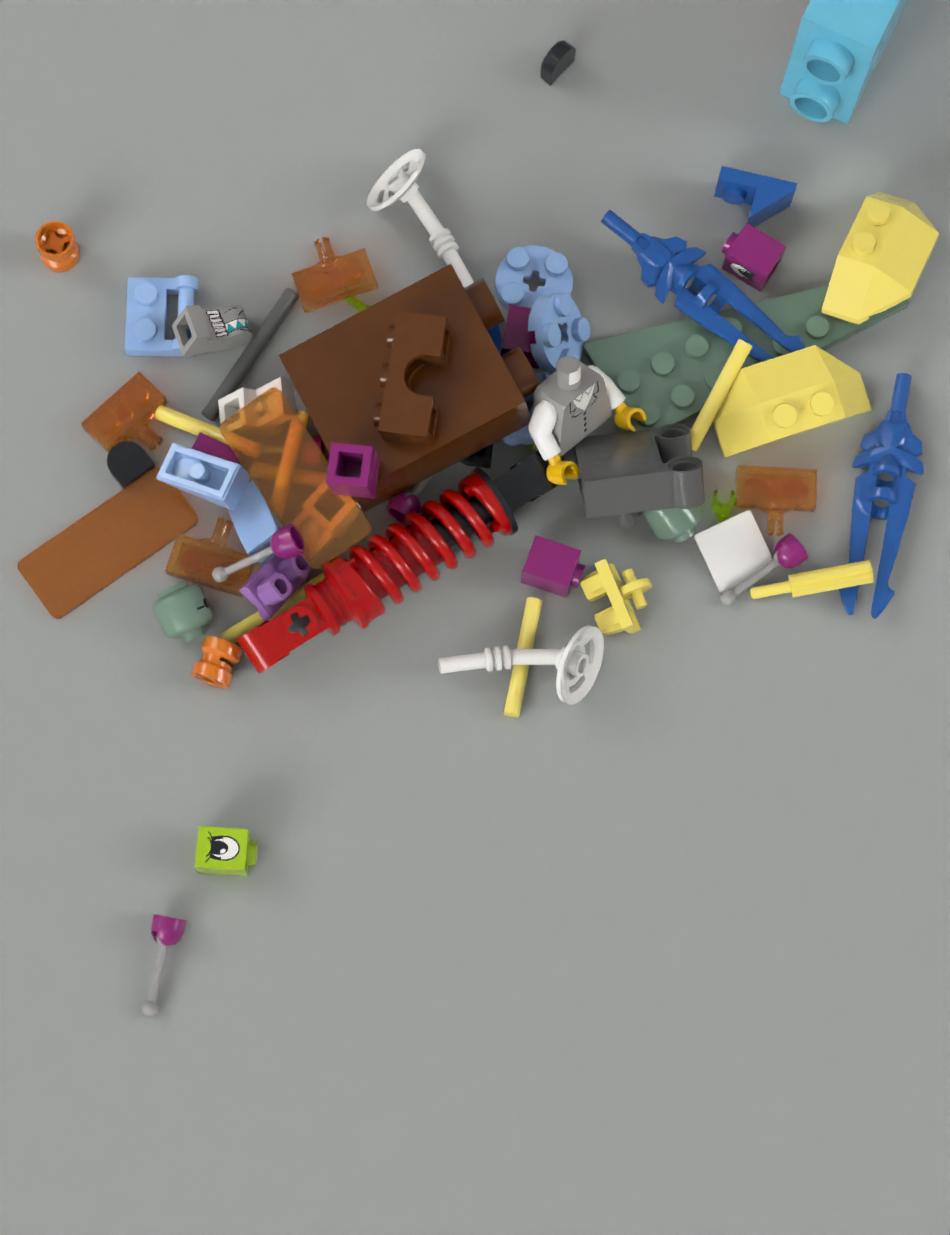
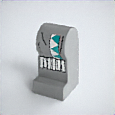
M200 305L185 306L172 324L182 356L238 348L248 343L253 337L243 307L240 305H230L221 309H201ZM189 328L192 334L190 339L186 335V330Z

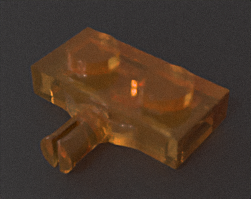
M328 237L322 238L326 249L325 252L320 239L314 242L320 262L314 266L292 273L305 313L378 288L365 248L343 256H335Z
M138 372L87 417L81 425L107 453L116 444L131 440L136 436L153 451L157 449L155 443L160 446L163 438L148 425L155 415L157 407L159 405L165 406L168 401L165 395Z
M737 466L735 508L759 509L768 512L767 535L773 536L774 532L775 536L784 534V513L790 511H815L817 505L816 469Z
M218 517L211 539H196L178 533L165 572L167 575L243 598L239 589L251 576L255 563L228 575L227 580L224 582H216L213 579L212 572L216 567L222 566L225 568L249 557L248 554L235 551L226 544L234 524L229 519L225 521L224 518Z

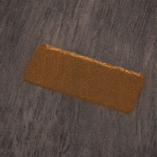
M268 389L221 423V434L281 524L285 526L292 523L299 530L305 544V553L302 555L312 568H323V563L337 558L371 533L372 526L353 497L334 495L326 484L329 462L279 389Z
M159 467L146 473L18 562L17 568L53 618L61 619L197 525L198 516L178 488L156 479L160 471Z

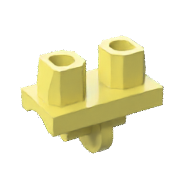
M607 559L594 563L597 570L580 580V584L585 596L591 602L606 595L609 597L612 607L594 614L602 634L607 636L623 630L633 634L642 630L629 599L632 598L637 610L646 607L648 604L643 593L652 588L650 579L641 578L637 580L633 569H627L621 573L626 583L623 586L614 564H609Z

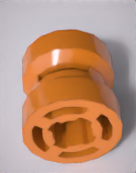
M50 221L38 229L35 242L45 266L53 272L60 273L75 267L79 261L80 251L69 225L61 221Z
M206 636L201 646L203 651L201 660L194 663L190 674L208 685L229 689L233 679L231 670L233 665L239 663L243 649L227 640L215 636Z

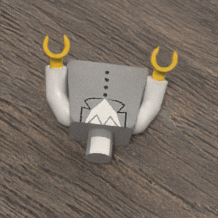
M572 356L560 358L556 363V372L540 383L535 389L533 412L528 424L531 439L536 444L543 460L548 459L550 463L546 471L547 479L557 485H567L565 477L577 479L579 476L577 465L571 461H562L560 457L612 416L611 410L615 409V423L621 429L636 431L630 423L631 416L637 421H646V414L642 409L627 406L623 402L626 397L609 376L594 365L586 366Z

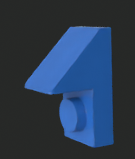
M721 166L714 196L734 205L743 203L751 205L747 223L756 227L790 207L797 183Z

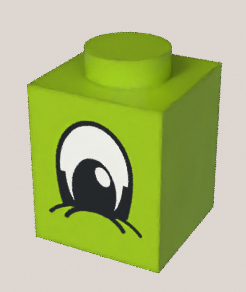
M198 826L194 865L197 872L200 874L248 877L249 866H256L258 857V841H252L249 829Z

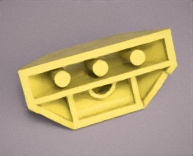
M879 191L866 196L837 256L822 306V313L859 325L868 320L869 316L886 311L912 296L939 238V232L915 202Z
M813 345L741 368L712 423L723 457L726 458L871 411L872 409L860 373L818 346Z

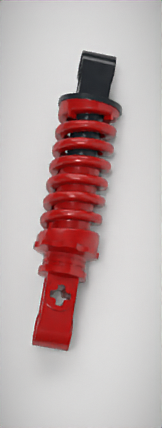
M538 450L510 467L508 472L493 481L481 468L476 467L471 471V474L460 480L458 492L453 489H445L439 496L440 503L434 500L424 502L421 508L422 515L417 512H408L403 519L404 526L398 523L389 524L385 530L386 538L379 534L371 535L367 541L368 550L362 546H354L349 552V561L343 558H335L330 562H324L322 567L325 578L316 583V585L310 583L303 588L306 596L304 600L272 620H266L237 639L258 674L288 656L289 652L324 630L335 636L341 632V626H345L347 622L354 621L360 628L365 629L371 621L385 614L386 608L381 600L389 595L395 604H401L404 601V595L399 588L407 584L412 592L418 593L422 590V583L418 578L421 574L425 573L431 581H437L440 578V572L436 566L444 562L448 569H456L458 567V560L452 551L455 547L458 546L466 558L472 559L475 557L476 549L470 540L475 534L482 545L491 547L494 544V537L492 535L494 532H499L504 536L517 533L518 526L512 512L558 486L547 479L548 461L543 460ZM292 614L297 618L305 617L308 623L303 627L306 633L303 636L298 631L294 633L289 631L288 626L292 624L290 617Z

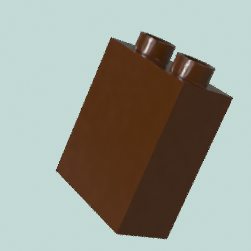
M451 264L279 355L329 454L331 443L335 442L373 446L379 455L380 466L375 499L352 496L363 512L526 427L530 422L531 416L524 398L534 394L535 389L540 383L520 346L503 355H500L487 330L505 320L484 279L482 278L464 288ZM398 311L447 316L452 328L446 367L428 366L421 368L413 375L410 381V390L419 395L434 396L439 407L433 447L384 441L378 432V428L374 427L375 406L377 403L383 402L385 388L380 386L381 369L383 363H389L391 348L387 347V332L390 323L396 324Z

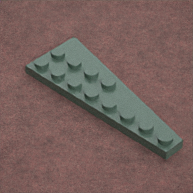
M829 285L755 302L783 333L788 336L799 335L806 348L816 345L824 351L906 309L910 303L906 299L886 311L869 316L868 320L858 325L822 313V306ZM734 308L719 311L718 314L773 358L790 353ZM691 318L594 340L583 345V353L589 363L598 367L611 378L626 397L623 402L627 406L640 408L645 412V422L637 421L631 416L630 423L635 430L658 428L667 424H683L697 417L734 349V346L705 329ZM748 355L741 368L760 362Z

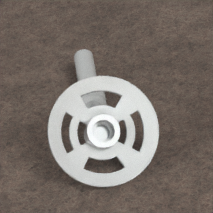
M413 149L398 158L380 176L368 195L367 206L372 211H378L390 206L398 199L403 203L408 202L430 234L429 241L437 252L438 258L444 259L447 265L451 264L465 288L474 283L457 252L459 246L451 235V231L442 226L418 191L419 185L416 183V180L422 171L425 153L421 149Z
M588 625L578 630L567 646L562 649H509L508 645H504L502 650H500L499 646H496L491 651L488 647L481 653L438 658L439 672L443 674L486 668L488 672H491L493 667L499 671L502 670V666L505 669H511V665H555L557 669L556 689L558 697L562 702L573 705L580 702L588 694L598 676L604 655V638L600 629ZM588 642H590L589 656L586 654L584 647ZM577 683V685L569 691V687Z

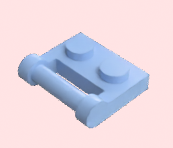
M180 275L176 278L128 277L125 332L126 356L188 357L182 356L176 338L166 340L168 295H178L179 316L185 306L194 305V294L198 292V278L191 275ZM190 328L186 330L188 339L192 337Z

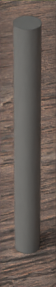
M286 288L201 413L208 420L215 422L219 416L218 400L236 391L300 297L296 291Z

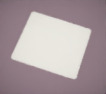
M750 510L742 512L694 536L720 592L739 585L773 560Z

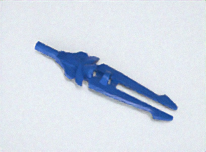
M611 210L602 218V224L632 246L631 249L637 256V260L642 268V282L647 288L655 287V296L662 304L665 302L670 290L676 296L675 308L734 347L738 339L752 345L753 347L748 355L759 362L773 359V357L718 314L726 303L791 353L806 348L799 335L788 336L783 333L748 296L712 264L704 266L695 264V262L706 255L705 251L698 247L687 248V241L677 236L663 239L639 233ZM691 277H694V281L686 289L685 286L687 282L690 280ZM713 294H715V299L708 306L707 303Z
M907 373L896 374L890 410L874 431L863 436L860 444L863 452L856 455L852 463L853 468L869 467L867 473L857 476L855 480L849 564L864 560L871 518L887 520L871 609V616L874 619L879 617L895 595V592L888 586V581L905 530L916 486L913 481L906 477V473L909 471L918 475L924 474L923 463L917 458L923 454L922 442L912 434L906 417L912 376ZM879 474H891L894 476V480H881ZM874 500H886L890 505L888 507H879L874 504ZM859 585L839 589L845 611L850 616L855 611Z

